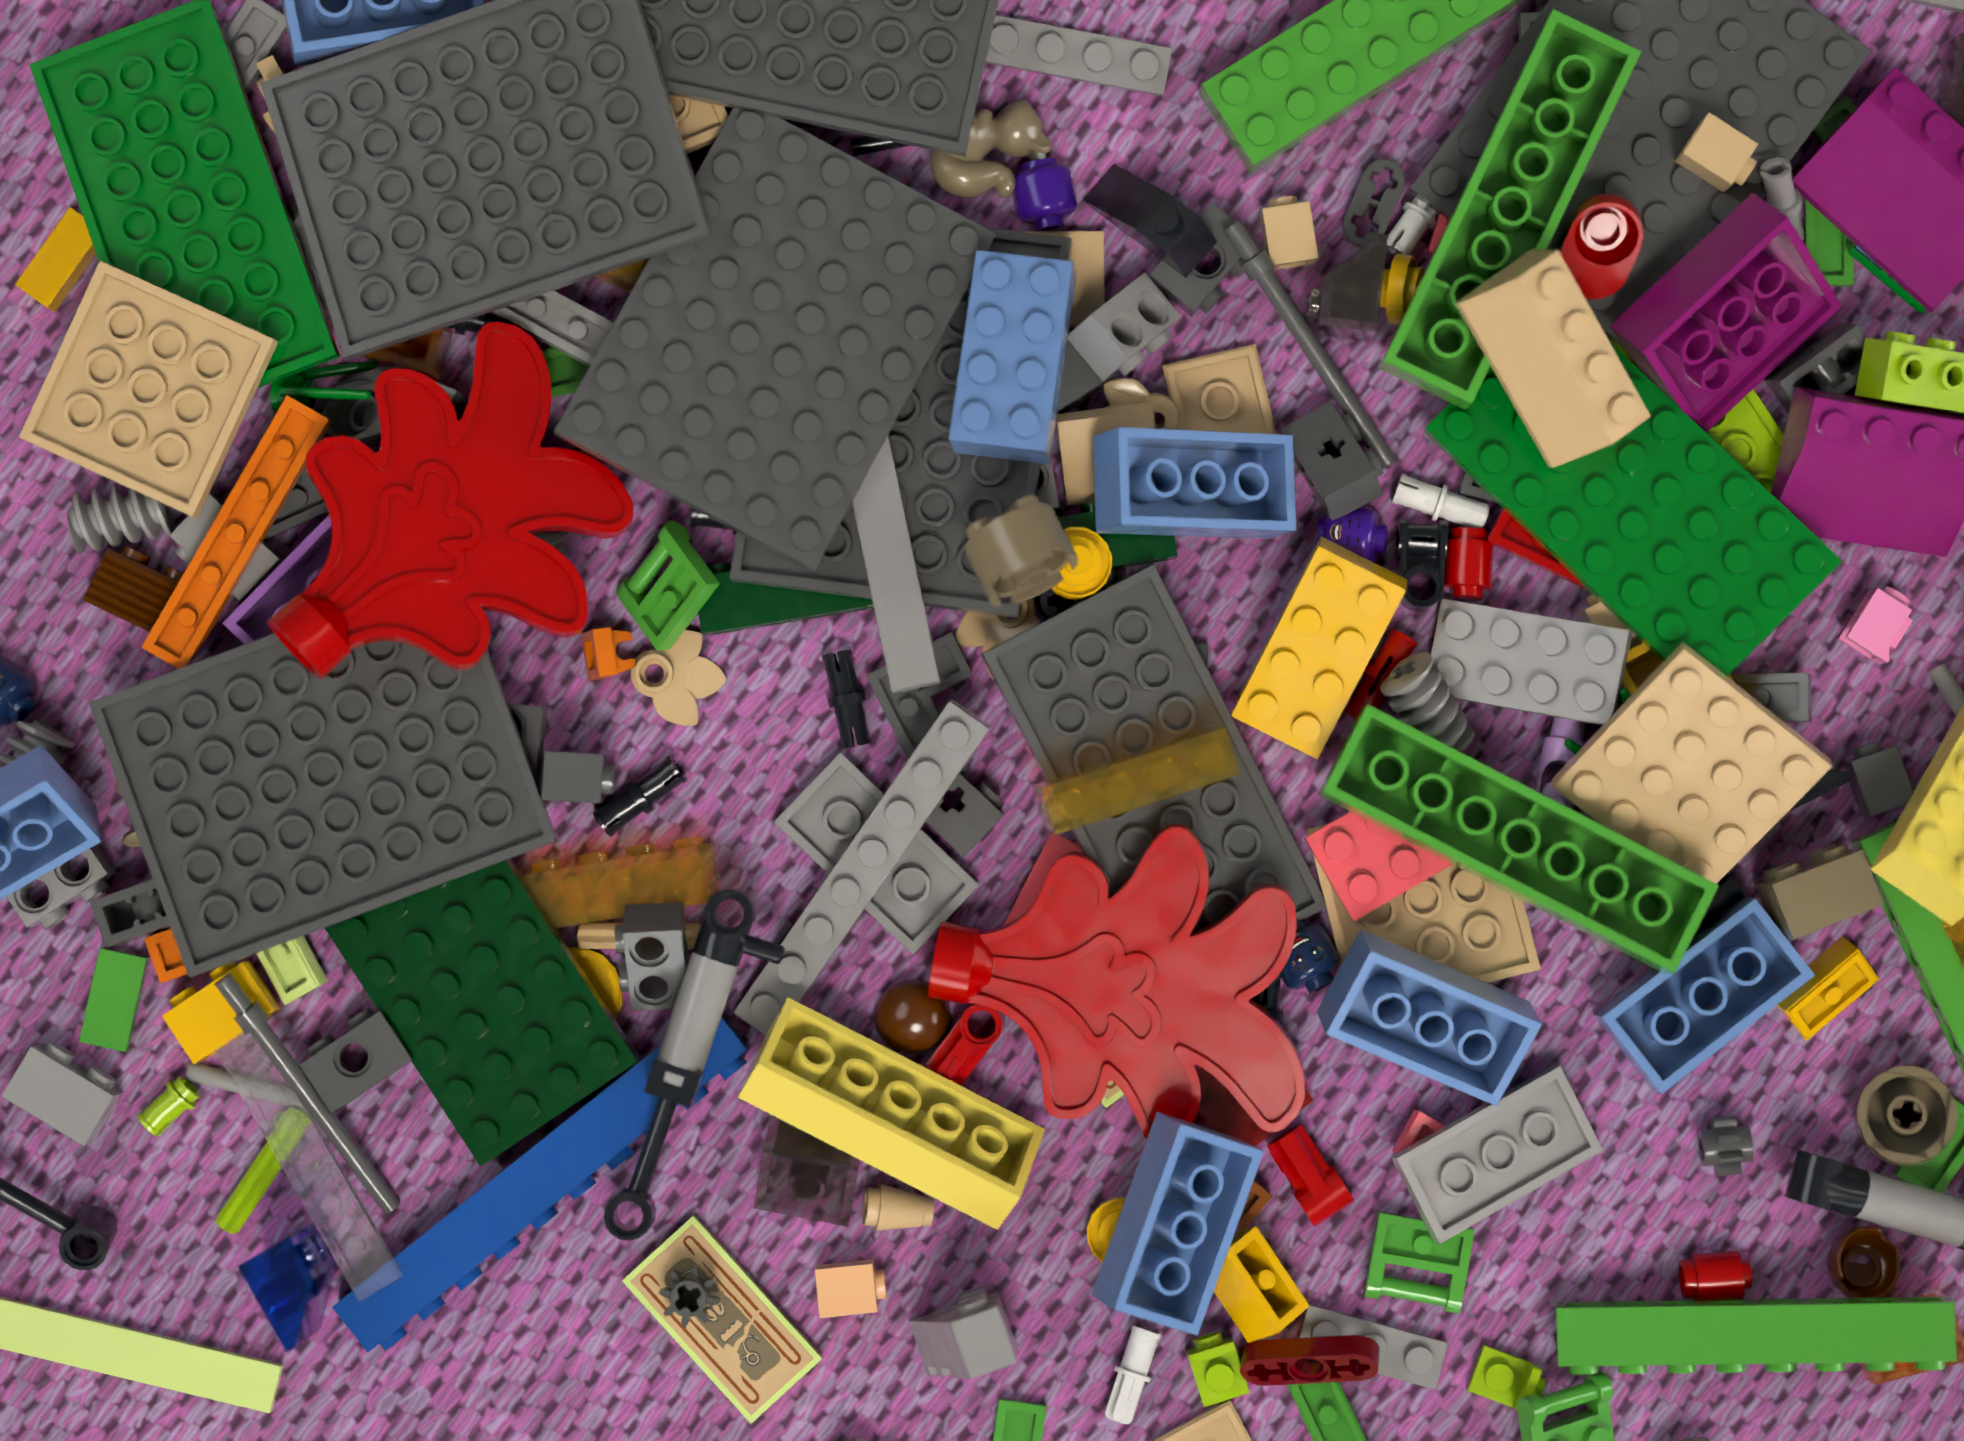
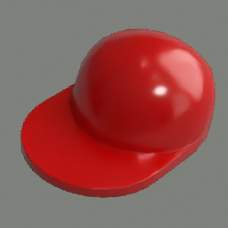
M1604 193L1591 196L1583 201L1573 213L1570 227L1559 253L1585 299L1608 297L1617 292L1626 282L1640 252L1644 236L1639 211L1631 201L1622 196Z

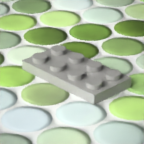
M1442 599L1431 657L1433 659L1432 664L1437 665L1442 675L1441 679L1446 681L1450 694L1457 700L1603 726L1618 710L1620 689H1622L1633 632L1625 629Z
M840 752L774 823L830 874L885 794ZM920 829L865 909L907 950L914 954L940 927L941 921L945 922L979 884Z
M1552 1065L1504 1092L1497 1106L1487 1102L1396 1153L1391 1158L1433 1241L1441 1244L1597 1155L1603 1149L1561 1066Z

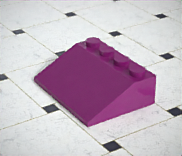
M1894 67L1871 88L1792 179L1794 188L1811 205L1931 313L1964 279V128L1897 67Z
M1752 193L1609 327L1643 373L1684 413L1707 432L1838 311L1842 305L1788 216Z
M1795 387L1771 494L1819 538L1946 557L1964 521V413Z

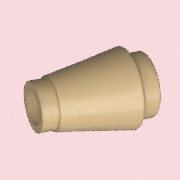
M881 1183L878 1184L877 1188L866 1187L862 1205L863 1226H873L874 1231L921 1226L931 1227L934 1215L933 1198L924 1197L923 1195Z

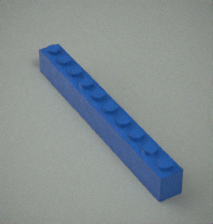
M722 1014L703 1071L704 1075L694 1105L710 1093L704 1084L719 1073L726 1080L747 1063L742 1054L750 1047L724 1014ZM660 1046L332 1307L367 1352H370L378 1344H380L384 1351L388 1350L408 1334L402 1326L416 1314L424 1321L446 1303L440 1296L454 1284L460 1291L483 1274V1271L478 1266L492 1253L498 1261L521 1243L516 1234L529 1224L537 1231L559 1213L553 1206L566 1194H569L573 1200H576L597 1183L591 1174L605 1163L613 1170L634 1153L629 1144L643 1133L646 1136L659 1098L645 1093L644 1089Z

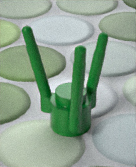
M365 361L312 368L273 382L270 389L271 408L277 412L287 395L310 409L314 408L316 398L370 399L371 392L369 390L316 387L315 381L311 379L376 369L377 363L375 361Z

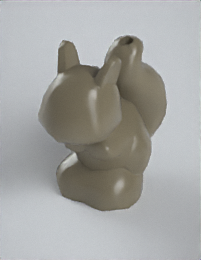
M1017 99L1009 103L995 118H993L991 111L981 108L974 115L966 157L934 150L930 151V169L934 180L948 193L962 198L977 197L993 187L996 188L999 197H1009L1016 185L1014 174L1007 166L1001 163L983 161L984 157L990 150L996 147L999 151L1012 157L1026 156L1031 161L1046 158L1045 153L1051 150V142L1043 134L1044 126L1041 117L1027 99Z

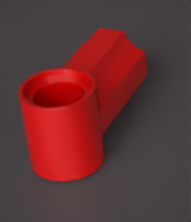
M972 1003L966 1008L963 1015L923 1067L961 1086L994 1042L999 1039L1005 1027L1004 1014L987 1006ZM986 1011L990 1013L996 1022L995 1031L988 1035L975 1033L970 1025V1016L974 1012Z
M1301 1123L1287 1130L1266 1145L1281 1172L1285 1174L1294 1188L1291 1192L1314 1227L1355 1201L1334 1167L1327 1165Z

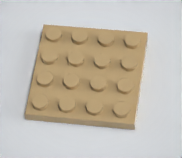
M99 261L19 438L198 519L278 341Z
M1682 642L1552 778V787L1599 824L1717 884L1831 769L1832 763L1829 757L1691 647Z
M1325 825L1305 829L1306 835L1312 834ZM1311 852L1320 890L1326 904L1325 910L1334 945L1341 957L1340 966L1360 929L1485 983L1541 969L1524 901L1452 864L1352 922Z

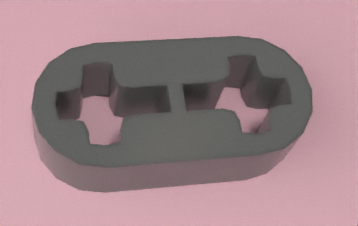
M1387 159L1374 161L1366 168L1360 179L1342 223L1344 237L1355 247L1367 248L1375 245L1386 231L1406 181L1403 170L1394 161ZM1383 169L1388 170L1392 173L1390 181L1396 184L1395 190L1387 188L1380 201L1372 199L1376 183L1370 180L1371 174L1379 176ZM1367 206L1376 209L1371 224L1377 227V232H1367L1364 238L1356 235L1357 227L1351 223V219H1361Z

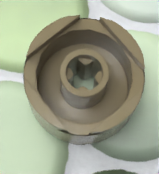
M1035 495L1019 499L1011 505L1009 512L994 520L990 517L982 518L972 523L966 529L969 540L965 544L964 552L989 602L994 606H1002L999 598L1010 596L1013 603L1016 604L1046 592L1064 579L1060 570L1068 563L1072 570H1074L1079 561L1052 506L1040 503Z
M1897 1066L1878 1074L1864 1088L1855 1111L1856 1129L1864 1147L1881 1161L1901 1167L1917 1166L1936 1157L1951 1141L1956 1130L1958 1118L1956 1103L1947 1086L1934 1073L1916 1066ZM1904 1104L1911 1106V1114L1919 1116V1122H1912L1908 1129L1901 1128L1900 1120L1892 1116V1112L1900 1111Z

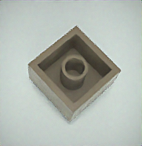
M1831 844L1808 853L1811 862L1801 865L1800 861L1794 863L1787 861L1772 866L1763 871L1766 879L1754 883L1764 910L1787 939H1796L1884 905L1864 850L1847 849L1846 844L1838 846Z

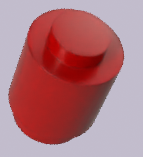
M1472 527L1451 529V538L1448 540L1445 562L1444 588L1453 589V597L1480 599L1482 598V591L1492 589L1494 546L1488 542L1489 530Z
M1737 1250L1691 1254L1689 1260H1679L1678 1275L1683 1299L1694 1298L1697 1302L1743 1299L1745 1289L1752 1288L1750 1262L1748 1259L1741 1260Z

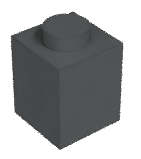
M1877 740L1852 749L1854 758L1842 762L1845 771H1852V781L1849 783L1862 817L1873 816L1908 803L1913 794V789L1897 745L1882 748L1880 741Z

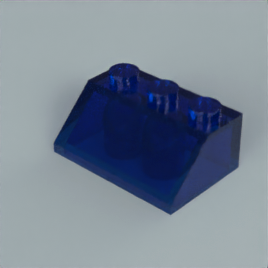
M314 1222L237 1266L286 1353L320 1330L338 1265L333 1255L338 1253L333 1237L326 1228L318 1230Z

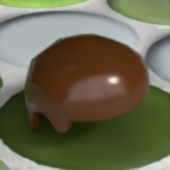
M910 979L894 985L882 994L874 1012L876 1031L889 1048L905 1054H915L930 1049L938 1044L946 1035L952 1020L950 1001L929 998V982L921 979Z
M1852 1228L1836 1238L1827 1254L1826 1267L1829 1277L1834 1286L1848 1298L1884 1297L1893 1291L1901 1273L1898 1256L1899 1248L1883 1234L1881 1228ZM1854 1255H1863L1871 1261L1872 1265L1848 1261Z

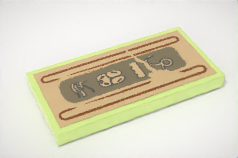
M695 1215L687 1220L622 1280L750 1423H753L823 1358ZM694 1265H698V1277L706 1280L709 1277L715 1276L716 1280L709 1287L710 1295H716L721 1298L718 1305H705L704 1308L709 1315V1320L706 1323L702 1322L696 1315L690 1317L686 1327H682V1316L676 1312L668 1316L663 1314L667 1307L671 1305L670 1297H663L659 1294V1291L663 1287L674 1288L676 1284L673 1282L670 1274L674 1269L679 1271L682 1277L689 1276ZM685 1285L681 1286L683 1293L679 1297V1301L683 1305L691 1302L695 1307L699 1306L697 1299L701 1294L700 1290L697 1287L693 1290H688Z

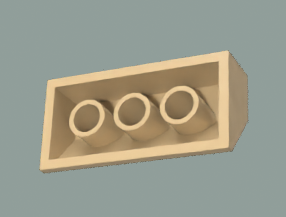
M1531 249L1455 303L1549 468L1557 467L1609 446L1651 417L1558 250Z

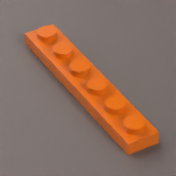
M288 395L285 397L141 648L178 669L193 663L305 469L307 452L313 445L321 441L332 422L330 419Z

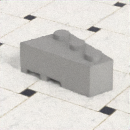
M986 1286L973 1288L958 1295V1304L909 1321L928 1376L938 1372L939 1377H945L950 1375L951 1372L952 1378L973 1379L1017 1363V1343L998 1290L988 1293Z

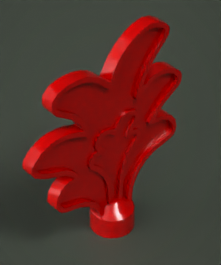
M489 322L482 326L476 340L473 384L469 401L460 421L457 420L454 406L445 390L430 377L404 368H391L381 373L376 379L374 386L381 429L380 451L374 453L358 439L341 435L325 438L313 445L307 452L305 459L307 475L328 510L332 525V542L326 563L317 578L300 595L294 596L267 621L268 626L276 637L308 671L322 680L351 653L352 649L377 641L405 643L422 650L448 668L456 670L472 669L486 654L490 640L489 621L484 611H494L509 615L537 630L554 636L568 638L579 634L585 627L588 613V599L583 580L568 558L552 545L532 534L547 531H566L602 539L614 538L625 532L632 523L633 501L617 476L594 458L570 449L541 447L549 422L552 396L549 369L543 352L534 338L518 326L503 322Z
M1172 823L1165 826L1148 845L1128 880L1110 896L1109 880L1103 867L1090 856L1077 851H1069L1060 855L1052 863L1036 900L1025 913L1014 921L986 930L941 921L933 956L928 997L963 1004L973 1003L987 1006L1005 1014L1017 1023L1028 1035L1038 1054L1042 1071L1044 1106L1053 1117L1059 1119H1078L1090 1114L1101 1103L1107 1083L1114 1081L1127 1098L1146 1139L1150 1133L1157 1111L1193 1123L1201 1099V1079L1196 1065H1199L1219 1080L1236 1098L1252 1120L1262 1130L1267 1132H1278L1286 1128L1299 1114L1305 1099L1304 1071L1294 1043L1280 1023L1266 1009L1251 999L1266 989L1277 978L1290 957L1297 927L1295 901L1287 888L1277 884H1263L1254 888L1222 919L1208 927L1192 932L1205 905L1209 886V866L1201 842L1186 825Z

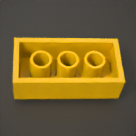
M1321 536L1239 694L1231 716L1318 760L1406 592L1407 579Z

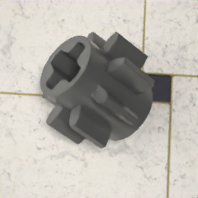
M1733 1116L1710 1118L1711 1129L1699 1130L1698 1146L1702 1165H1714L1715 1175L1719 1174V1176L1742 1174L1741 1163L1752 1162L1754 1157L1753 1140L1749 1126L1737 1127V1118H1733Z
M694 1265L689 1276L682 1277L680 1272L674 1269L670 1273L673 1282L676 1284L674 1288L663 1287L659 1291V1294L663 1297H670L671 1305L667 1307L663 1314L668 1316L676 1312L682 1316V1327H686L690 1317L696 1315L702 1322L706 1323L709 1320V1315L704 1308L705 1305H718L721 1298L716 1295H710L709 1287L716 1280L715 1276L709 1277L706 1280L698 1277V1265ZM685 1285L688 1290H693L696 1287L700 1290L701 1294L697 1299L699 1306L695 1307L691 1302L683 1305L679 1301V1297L683 1293L681 1286Z

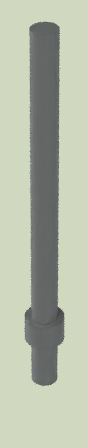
M1239 219L1228 225L1223 231L1244 261L1240 266L1250 281H1257L1345 415L1349 414L1361 435L1362 442L1367 449H1372L1382 469L1393 463L1397 458L1273 272L1272 268L1275 264L1265 249H1258Z
M231 973L220 978L214 985L236 1013L233 1019L244 1034L251 1033L382 1212L388 1214L400 1204L399 1200L334 1112L331 1113L303 1070L266 1022L269 1018L258 1001L252 1003Z

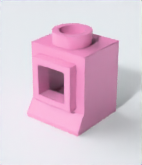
M1885 586L1883 591L1879 588L1868 590L1838 639L1877 664L1888 663L1889 650L1897 647L1913 621L1908 617L1912 612V609L1907 607L1910 600L1902 593Z

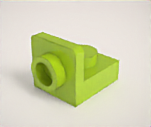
M1218 1331L1193 1340L1195 1347L1186 1350L1204 1407L1250 1393L1246 1380L1240 1374L1241 1363L1232 1336L1222 1338L1221 1332Z
M1482 1344L1466 1389L1474 1394L1512 1407L1517 1411V1403L1520 1398L1531 1394H1537L1539 1397L1542 1396L1546 1380L1540 1377L1542 1369L1536 1363Z

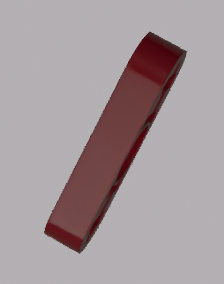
M1362 1335L1255 1340L1247 1343L1242 1349L1240 1374L1246 1381L1260 1386L1364 1381L1373 1378L1378 1373L1380 1347L1376 1341ZM1300 1359H1314L1320 1362H1306Z

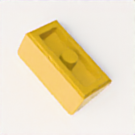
M69 207L15 284L53 312L58 309L96 255L85 220L80 213Z
M1843 936L1808 965L1815 976L1776 1005L1806 1041L1880 980L1860 950Z

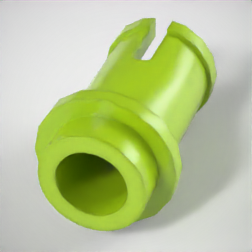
M179 1076L176 1080L169 1079L166 1082L167 1089L144 1111L137 1115L141 1124L154 1136L160 1137L163 1131L187 1108L193 1110L197 1106L196 1100L200 1097V1093L183 1076Z

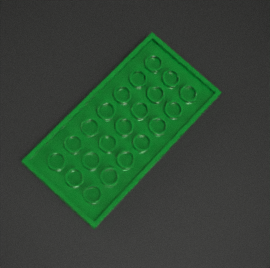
M213 0L191 1L29 64L99 261L278 341L258 388L340 357Z
M1610 343L1651 417L1609 446L1557 467L1549 468L1491 365L1473 403L1466 410L1449 403L1425 427L1424 433L1663 662L1684 642L1724 675L1728 676L1842 562L1832 550L1696 422L1684 413L1612 343Z

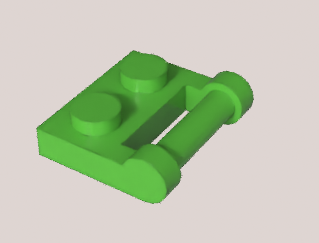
M667 521L658 533L659 541L633 576L625 578L616 590L620 601L657 651L671 649L720 584L690 544L689 532L684 526L675 521ZM672 557V562L669 564V566L666 568V570L663 572V574L660 576V578L657 580V582L654 584V586L648 593V586L657 576V574L668 561V559Z
M1378 1211L1363 1297L1379 1299V1296L1383 1295L1444 1306L1445 1312L1459 1314L1464 1296L1475 1229L1469 1227L1439 1244L1433 1241L1423 1219ZM1385 1264L1450 1274L1447 1287L1386 1277L1384 1276Z
M1599 1372L1587 1376L1584 1383L1541 1397L1537 1394H1531L1520 1398L1517 1403L1522 1441H1615L1609 1403L1613 1396V1386L1609 1377L1605 1373ZM1583 1403L1587 1405V1411L1544 1425L1542 1423L1547 1415Z

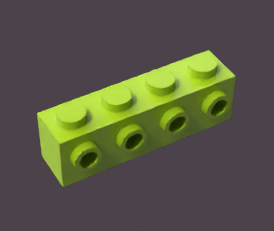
M1886 331L1885 340L1865 338L1855 396L1964 413V353L1955 352L1956 342L1927 338L1926 346L1914 345L1916 335Z

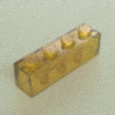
M1212 726L1035 784L1033 789L1047 832L1057 835L1239 775L1240 771L1226 727Z
M701 835L673 840V850L655 852L654 843L625 848L627 857L608 860L607 851L578 856V866L566 868L560 867L559 859L532 863V873L520 875L554 928L624 917L625 904L683 902L685 907L708 903L714 894L721 891L714 843L703 844Z

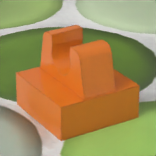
M611 627L592 629L581 634L588 681L607 679L636 666V659L622 660L616 654L618 643L633 640L630 632L611 630Z

